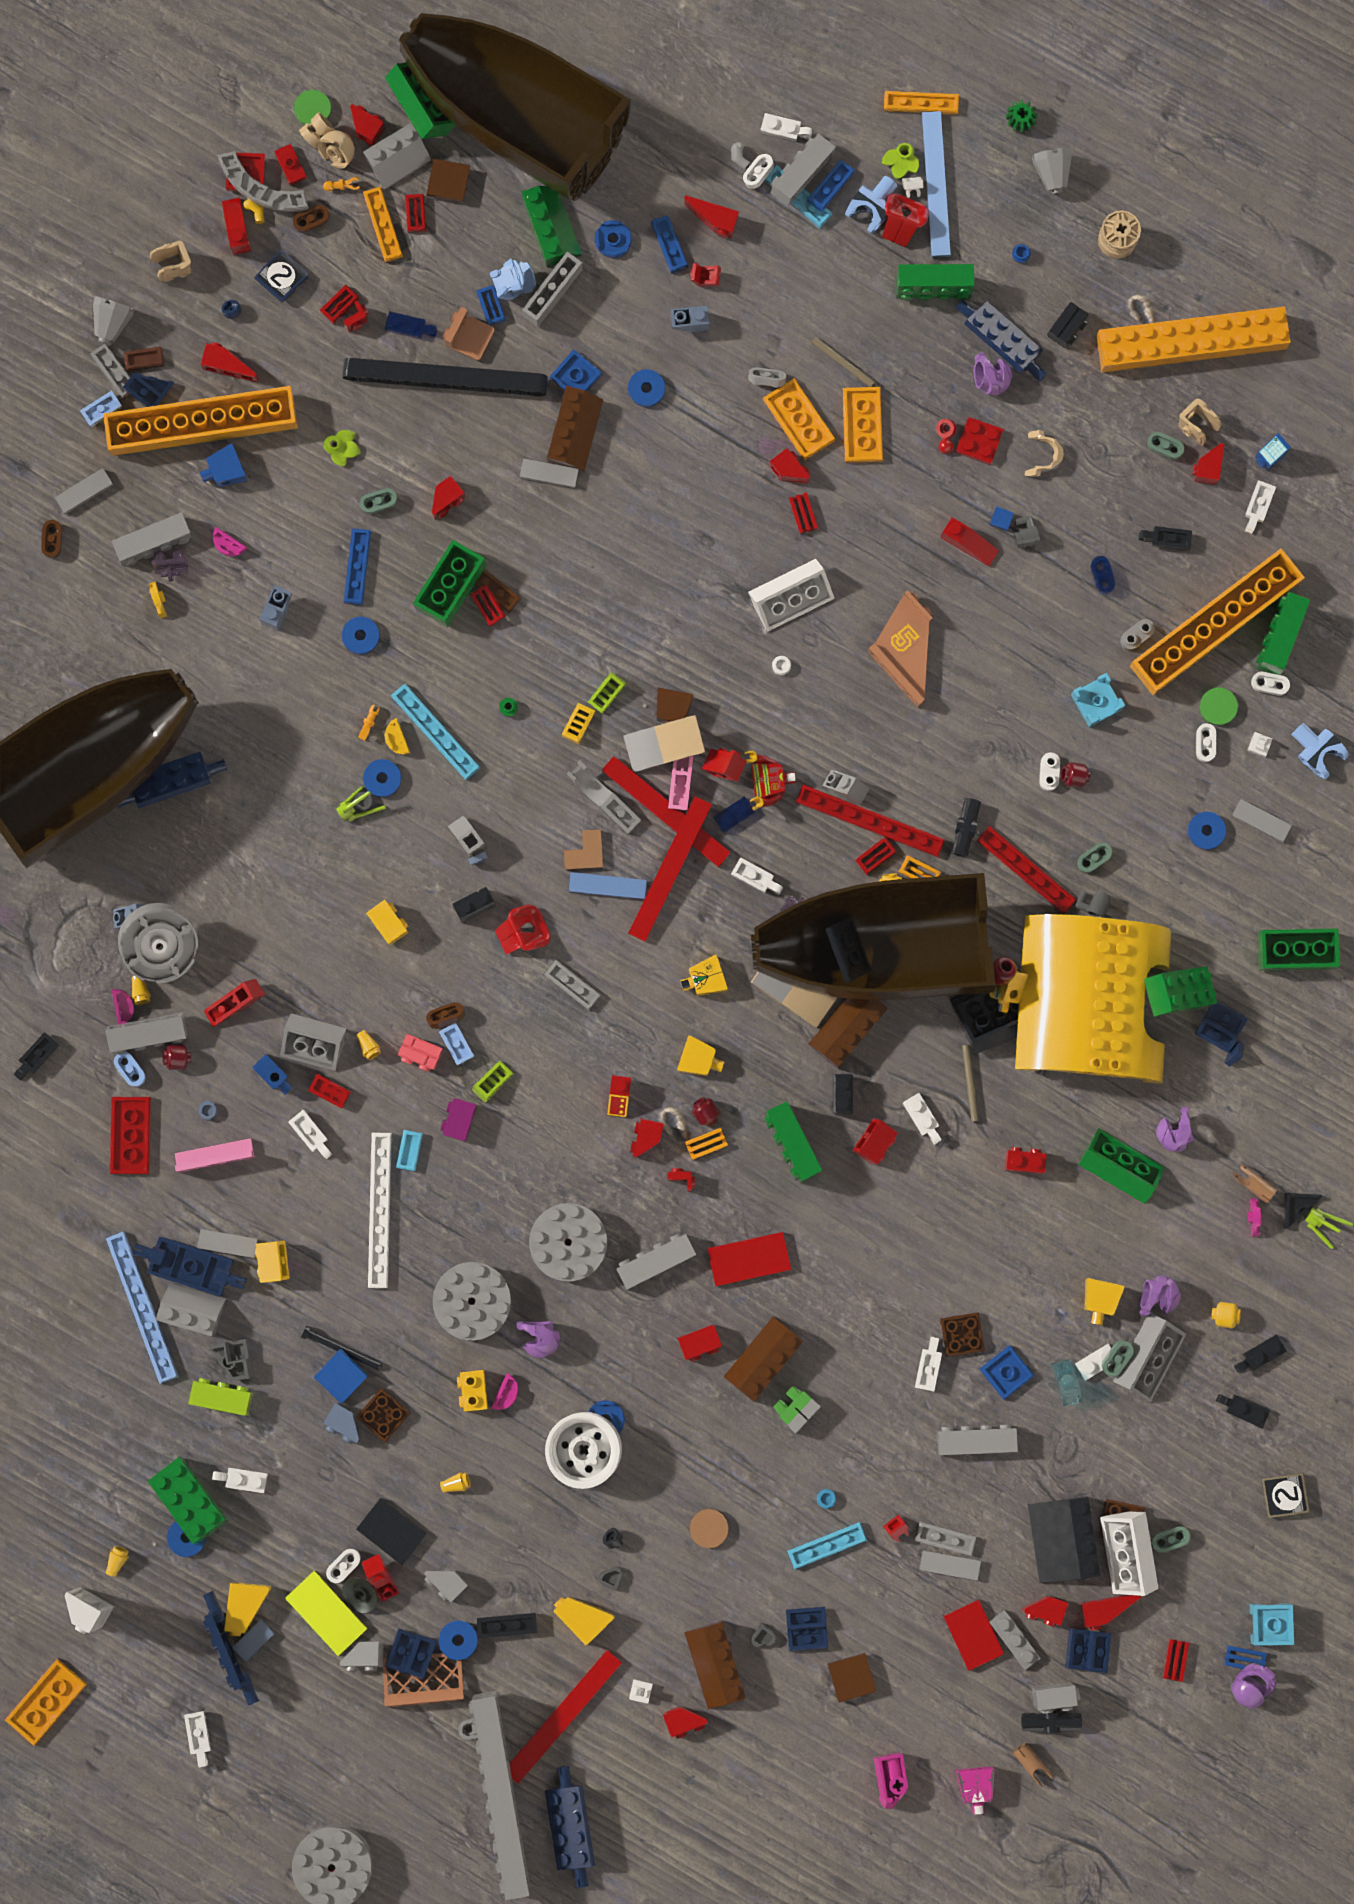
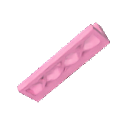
M252 1139L175 1153L177 1164L175 1170L181 1173L255 1158Z

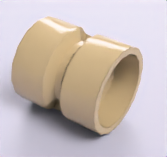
M318 112L311 119V123H306L299 131L303 138L316 149L317 144L320 143V138L327 132L335 129Z

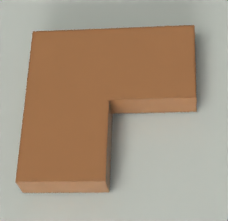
M601 829L582 830L583 849L564 850L565 870L603 868Z

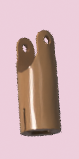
M1241 1165L1240 1169L1250 1179H1245L1237 1173L1233 1174L1234 1179L1268 1203L1277 1189L1248 1167Z
M1024 1742L1013 1751L1015 1757L1040 1787L1043 1786L1035 1776V1770L1042 1769L1053 1779L1050 1771L1027 1742Z

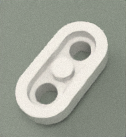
M759 155L746 170L743 180L748 188L755 189L759 187L774 168V162L770 155Z
M1258 672L1251 680L1254 690L1277 696L1284 695L1290 688V682L1285 676L1267 672ZM1262 680L1264 685H1259L1257 681ZM1276 684H1281L1282 689H1278Z
M1206 723L1202 724L1196 731V756L1202 762H1209L1216 755V729L1213 725ZM1203 731L1208 732L1209 736H1208V737H1204V736L1202 735V732H1203ZM1207 750L1209 755L1204 756L1202 751Z
M1050 752L1046 753L1041 759L1039 784L1043 790L1053 791L1059 784L1060 758L1057 754ZM1048 759H1053V760H1054V764H1053V765L1048 764L1047 760H1048ZM1049 777L1053 779V783L1051 784L1047 783L1046 779Z
M355 1549L345 1550L328 1567L326 1572L327 1578L333 1583L343 1581L359 1565L361 1560L359 1552ZM349 1555L354 1556L353 1562L348 1561L347 1557ZM335 1569L340 1570V1576L334 1575Z

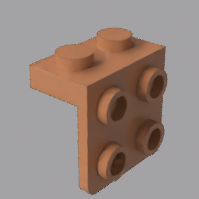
M460 307L459 311H455L453 314L451 327L447 328L444 332L445 345L452 350L479 361L495 330L492 326L469 316L468 310Z

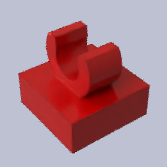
M899 1515L883 1525L890 1537L897 1542H900L898 1537L903 1533L906 1536L909 1535L907 1531L909 1528Z

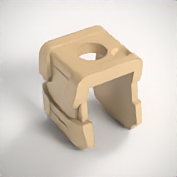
M182 241L168 243L151 251L150 260L152 263H159L166 258L178 254L182 262L174 266L163 267L159 270L158 279L160 282L165 283L174 280L177 276L183 278L191 273V260Z
M1195 399L1180 414L1178 426L1187 437L1191 436L1197 444L1203 446L1206 442V436L1190 420L1198 414L1216 431L1221 428V421L1217 414L1207 409L1205 402Z

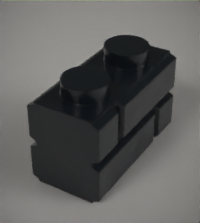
M1070 302L1051 327L1047 336L1063 348H1066L1068 344L1072 346L1078 338L1076 333L1079 329L1083 331L1087 326L1089 314L1073 302Z
M487 887L452 904L461 923L496 906Z
M833 1074V1114H853V1074Z

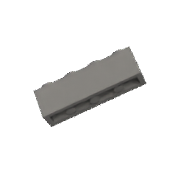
M817 134L814 139L811 137L805 145L806 148L803 151L800 150L795 155L794 162L792 164L788 163L782 171L783 174L780 177L777 176L771 183L772 190L770 194L787 207L834 154L836 147L820 134Z
M566 252L522 309L523 317L536 327H539L583 270L582 262L569 252Z
M181 512L112 540V544L120 563L123 566H130L135 564L136 560L154 556V553L158 551H168L175 544H185L193 536Z
M183 1012L107 1026L105 1030L110 1053L115 1052V1054H122L127 1052L128 1049L133 1048L135 1051L143 1050L149 1045L160 1047L165 1045V1042L170 1041L173 1044L181 1043L188 1035Z
M680 1232L670 1237L671 1242L664 1244L662 1241L653 1246V1251L647 1253L644 1250L636 1254L637 1259L631 1262L629 1259L620 1262L617 1271L626 1290L696 1256L687 1235H682Z
M1012 1424L1000 1425V1429H992V1425L980 1426L981 1429L973 1430V1426H961V1430H953V1427H941L942 1431H937L938 1455L1018 1452L1017 1428H1012Z

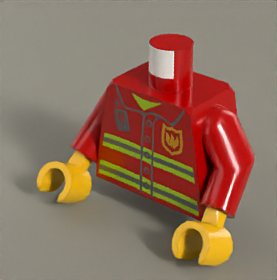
M754 751L745 752V754L750 756V759H746V763L753 762L751 764V774L755 798L751 799L750 802L754 801L756 806L752 809L757 810L760 807L773 806L785 794V784L796 783L795 773H783L782 764L767 756L756 754Z

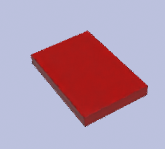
M979 1600L973 1601L943 1616L968 1671L1004 1654Z

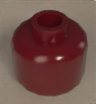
M1069 762L1061 771V780L1068 787L1083 788L1091 778V773L1088 771L1087 766L1081 763Z
M1000 957L993 962L995 984L1006 985L1011 982L1017 972V967L1013 960L1007 957Z
M168 1045L166 1050H163V1065H166L169 1070H184L187 1067V1063H191V1052H187V1048L184 1045Z
M702 1097L693 1103L692 1114L700 1125L708 1124L712 1126L718 1121L717 1117L720 1114V1109L712 1098Z

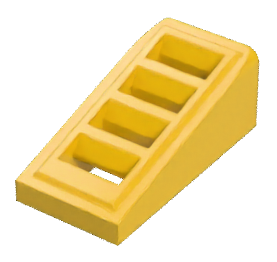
M578 703L562 733V737L579 745L595 710ZM579 710L589 713L588 717L578 713ZM576 716L586 720L585 723L576 720ZM575 723L582 726V729L580 730L572 726V724ZM571 729L579 733L578 736L570 733L569 730Z

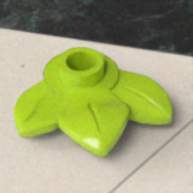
M902 143L896 149L888 150L882 159L883 165L892 166L891 171L895 179L904 177L907 171L916 173L919 168V161L914 156V149L908 143ZM907 151L908 154L904 156L901 154V152Z
M341 430L336 436L331 435L325 439L324 449L327 453L331 454L332 461L336 465L345 467L347 458L360 455L359 447L352 441L355 437V432ZM330 442H335L337 446L332 447Z

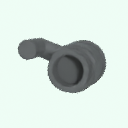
M1027 516L1015 519L1017 527L1027 524L1026 529L1014 533L1017 548L1040 544L1038 529L1034 525L1033 518Z
M1081 891L1075 907L1094 917L1105 918L1111 896L1097 891L1089 905L1084 903L1088 894Z

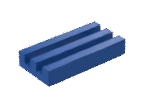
M491 285L476 290L487 324L492 326V324L506 321L495 286ZM490 290H492V293H493V296H494V299H495V302H496V305H497V308H498L500 317H497V316H496V313H495V310H494V307H493V304H492V301H491V298H490V295H489V292H488V291H490ZM481 293H485L487 302L489 304L493 316V319L491 320L489 318Z
M1227 1645L1224 1665L1241 1669L1248 1666L1229 1662L1231 1658L1258 1663L1264 1667L1267 1653ZM1232 1650L1261 1656V1660L1230 1653Z

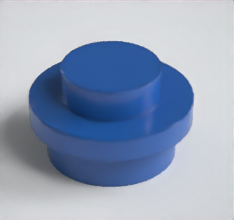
M1019 244L1013 248L1012 257L1016 262L1025 263L1029 260L1031 251L1028 246Z

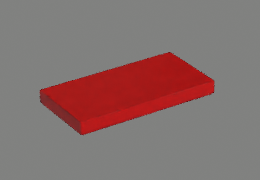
M111 1097L110 1174H149L151 1097Z
M783 1232L707 1248L715 1287L791 1270Z

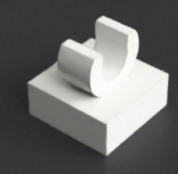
M922 178L902 179V185L904 190H906L907 197L910 198L911 190H916L917 197H920L921 191L919 188H923Z
M1254 732L1247 751L1266 757L1273 739Z
M633 1679L629 1699L648 1704L653 1683Z

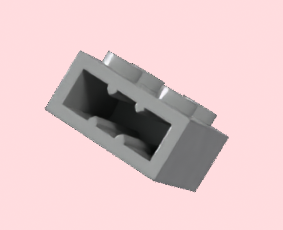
M1071 1682L1032 1687L1034 1707L1042 1713H1052L1055 1708H1059L1061 1711L1073 1710V1706H1078L1077 1701L1080 1700L1079 1688H1076Z

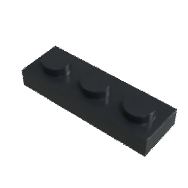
M536 1612L477 1618L478 1638L537 1633Z

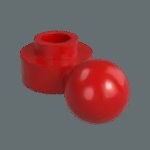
M942 419L936 426L938 435L942 437L938 448L943 454H948L953 450V443L950 437L956 433L957 428L955 422L951 419ZM947 425H949L950 430L948 432L946 431Z

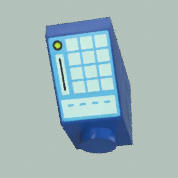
M1278 433L1256 454V462L1261 468H1265L1268 471L1286 456L1291 447Z

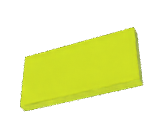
M315 1570L285 1598L337 1656L368 1629Z

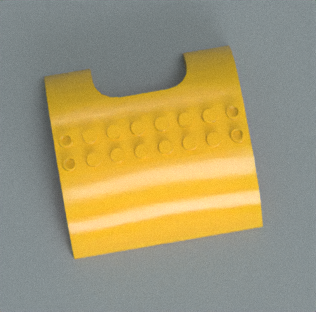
M1057 914L1025 916L1021 972L1028 974L1019 1002L1015 1070H1048L1139 1079L1146 1083L1163 1084L1165 1045L1151 1039L1144 1027L1146 987L1144 979L1147 978L1151 968L1169 970L1171 930L1151 923L1092 916Z

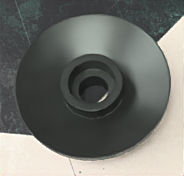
M352 1577L344 1583L342 1594L349 1607L360 1613L371 1612L376 1607L378 1595L370 1582L360 1577Z

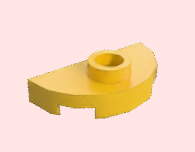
M156 581L149 583L150 593L158 615L161 619L165 618L167 614L163 602L166 601L164 593L159 591Z
M395 718L386 728L384 734L386 744L396 754H411L399 722Z

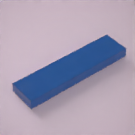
M352 528L344 593L345 604L363 605L371 530Z

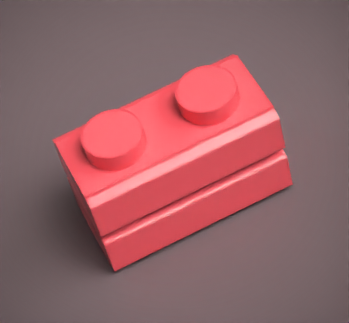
M406 1034L398 1056L402 1057V1062L412 1065V1062L419 1064V1069L429 1072L431 1069L435 1071L443 1053V1048Z

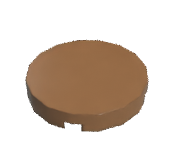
M704 1509L694 1515L689 1529L691 1537L696 1544L704 1548H714L724 1542L729 1528L727 1520L722 1513L714 1509Z

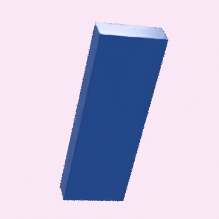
M840 159L808 197L807 202L822 213L853 176L855 170Z
M666 215L651 221L670 273L688 268V263L669 216Z

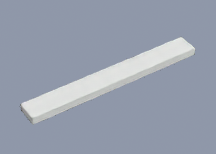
M372 1133L368 1288H388L392 1133Z

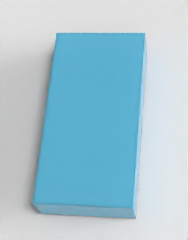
M403 1131L396 1168L416 1171L423 1133Z

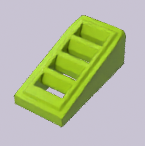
M611 672L589 699L588 703L603 714L627 683L614 672ZM613 680L620 686L617 688L610 681ZM609 686L615 692L612 694L605 687ZM604 692L607 696L610 697L609 700L604 698L600 693ZM598 697L605 705L602 706L595 699Z
M499 1061L473 1086L472 1091L486 1103L514 1073ZM499 1069L506 1076L503 1078L496 1070ZM492 1074L500 1081L499 1083L491 1077ZM488 1080L494 1088H491L486 1081Z

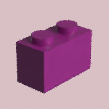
M454 1098L453 1102L449 1101L446 1110L449 1115L447 1120H443L441 1126L442 1135L466 1142L477 1105Z

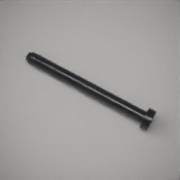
M306 1326L301 1338L305 1340L308 1337L333 1350L338 1351L342 1349L349 1357L377 1370L382 1368L380 1362L311 1331L309 1326Z

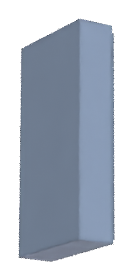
M261 1619L232 1648L246 1662L275 1633Z

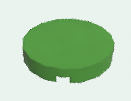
M319 90L304 91L295 101V115L303 125L306 123L310 124L311 119L318 112L327 120L331 116L332 108L330 101Z
M1217 687L1210 689L1203 695L1199 710L1206 722L1221 726L1233 720L1238 710V703L1231 691Z

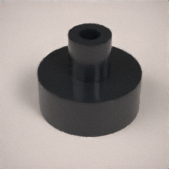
M616 1528L609 1529L603 1536V1544L609 1549L620 1548L623 1545L622 1533Z

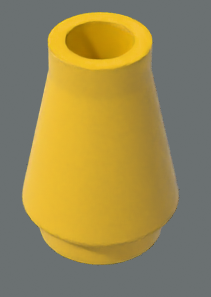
M133 976L132 1000L135 1001L136 1005L149 1003L151 994L145 981Z
M366 1030L356 1035L363 1056L368 1060L374 1059L381 1053L380 1046Z
M460 1472L440 1482L443 1493L466 1491L467 1488L471 1487L468 1474Z
M114 1546L110 1550L106 1574L112 1577L117 1576L129 1558V1551L127 1549Z

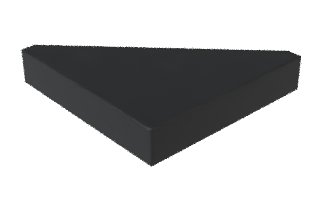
M1285 1193L1284 1229H1288L1322 1198V1195Z

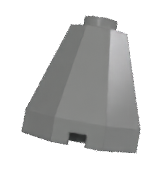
M1058 148L1054 151L1046 150L1032 155L1033 164L1046 190L1052 191V194L1062 193L1063 189L1067 188L1072 158L1071 148Z
M95 296L93 302L95 336L99 337L98 341L107 344L110 341L115 342L132 318L135 309Z

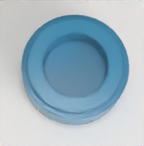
M823 1489L817 1494V1503L820 1507L829 1509L835 1505L836 1495L830 1489Z

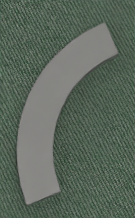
M236 151L217 155L220 166L229 182L250 201L278 211L294 212L309 209L304 190L275 191L269 189L248 175L241 165Z

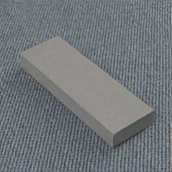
M105 343L90 353V355L124 400L129 394L122 387L130 376Z
M523 459L520 478L575 489L579 469Z
M102 468L54 498L66 515L113 486V483Z
M1242 799L1239 800L1231 816L1281 843L1284 842L1292 826Z
M557 960L544 974V976L589 1011L601 997L598 992Z
M201 1229L197 1248L255 1258L256 1244H258L259 1239Z
M919 1521L915 1541L972 1556L977 1537Z
M922 1550L919 1570L978 1581L981 1561Z

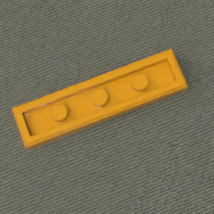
M885 91L884 111L914 113L941 111V114L958 115L959 94Z
M381 186L364 191L365 201L385 263L402 258L403 255Z

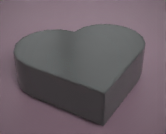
M614 1566L609 1571H602L598 1578L600 1584L617 1591L623 1578V1570L618 1566Z
M763 1623L758 1626L751 1637L753 1646L758 1648L764 1645L772 1646L777 1640L776 1634Z

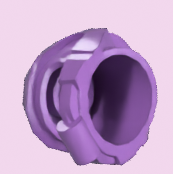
M983 352L977 354L974 358L975 366L973 367L976 387L988 395L995 396L1004 393L1008 389L1013 377L1011 367L1002 359H998L993 367V364L987 360Z
M1185 1106L1180 1109L1182 1114L1180 1120H1178L1177 1128L1171 1129L1168 1119L1163 1117L1156 1129V1136L1160 1144L1170 1152L1184 1151L1187 1144L1195 1142L1190 1127L1189 1110Z
M1164 1275L1156 1276L1153 1280L1147 1279L1144 1283L1140 1301V1315H1149L1151 1308L1158 1302H1160V1307L1164 1314L1173 1311L1181 1300V1294L1176 1282Z
M553 1321L517 1322L516 1327L518 1330H525L532 1336H536L535 1341L527 1342L526 1345L522 1346L529 1355L536 1358H544L553 1354L558 1349L560 1333L554 1330Z
M1255 1663L1245 1666L1233 1681L1231 1691L1234 1698L1239 1704L1249 1709L1259 1707L1264 1703V1698L1273 1691L1277 1684L1275 1673L1267 1666L1263 1667ZM1257 1675L1261 1677L1267 1686L1258 1683L1251 1676Z

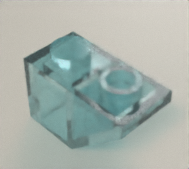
M1070 1359L1051 1363L1063 1407L1081 1403L1080 1384Z

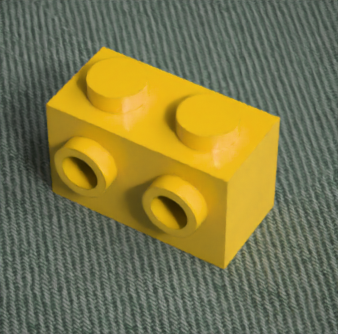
M383 900L366 914L388 945L391 946L408 934L406 928L409 926L402 917L398 919L395 914L397 909L392 902L387 903Z
M286 1241L256 1244L255 1255L258 1259L257 1274L260 1278V1283L290 1279Z
M485 1371L460 1372V1376L457 1377L458 1388H462V1396H459L460 1408H463L464 1412L488 1409Z

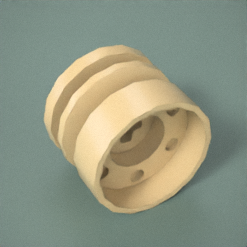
M1121 210L1109 214L1103 221L1098 236V244L1102 252L1108 257L1115 259L1125 258L1130 255L1140 237V222L1136 216L1127 211Z

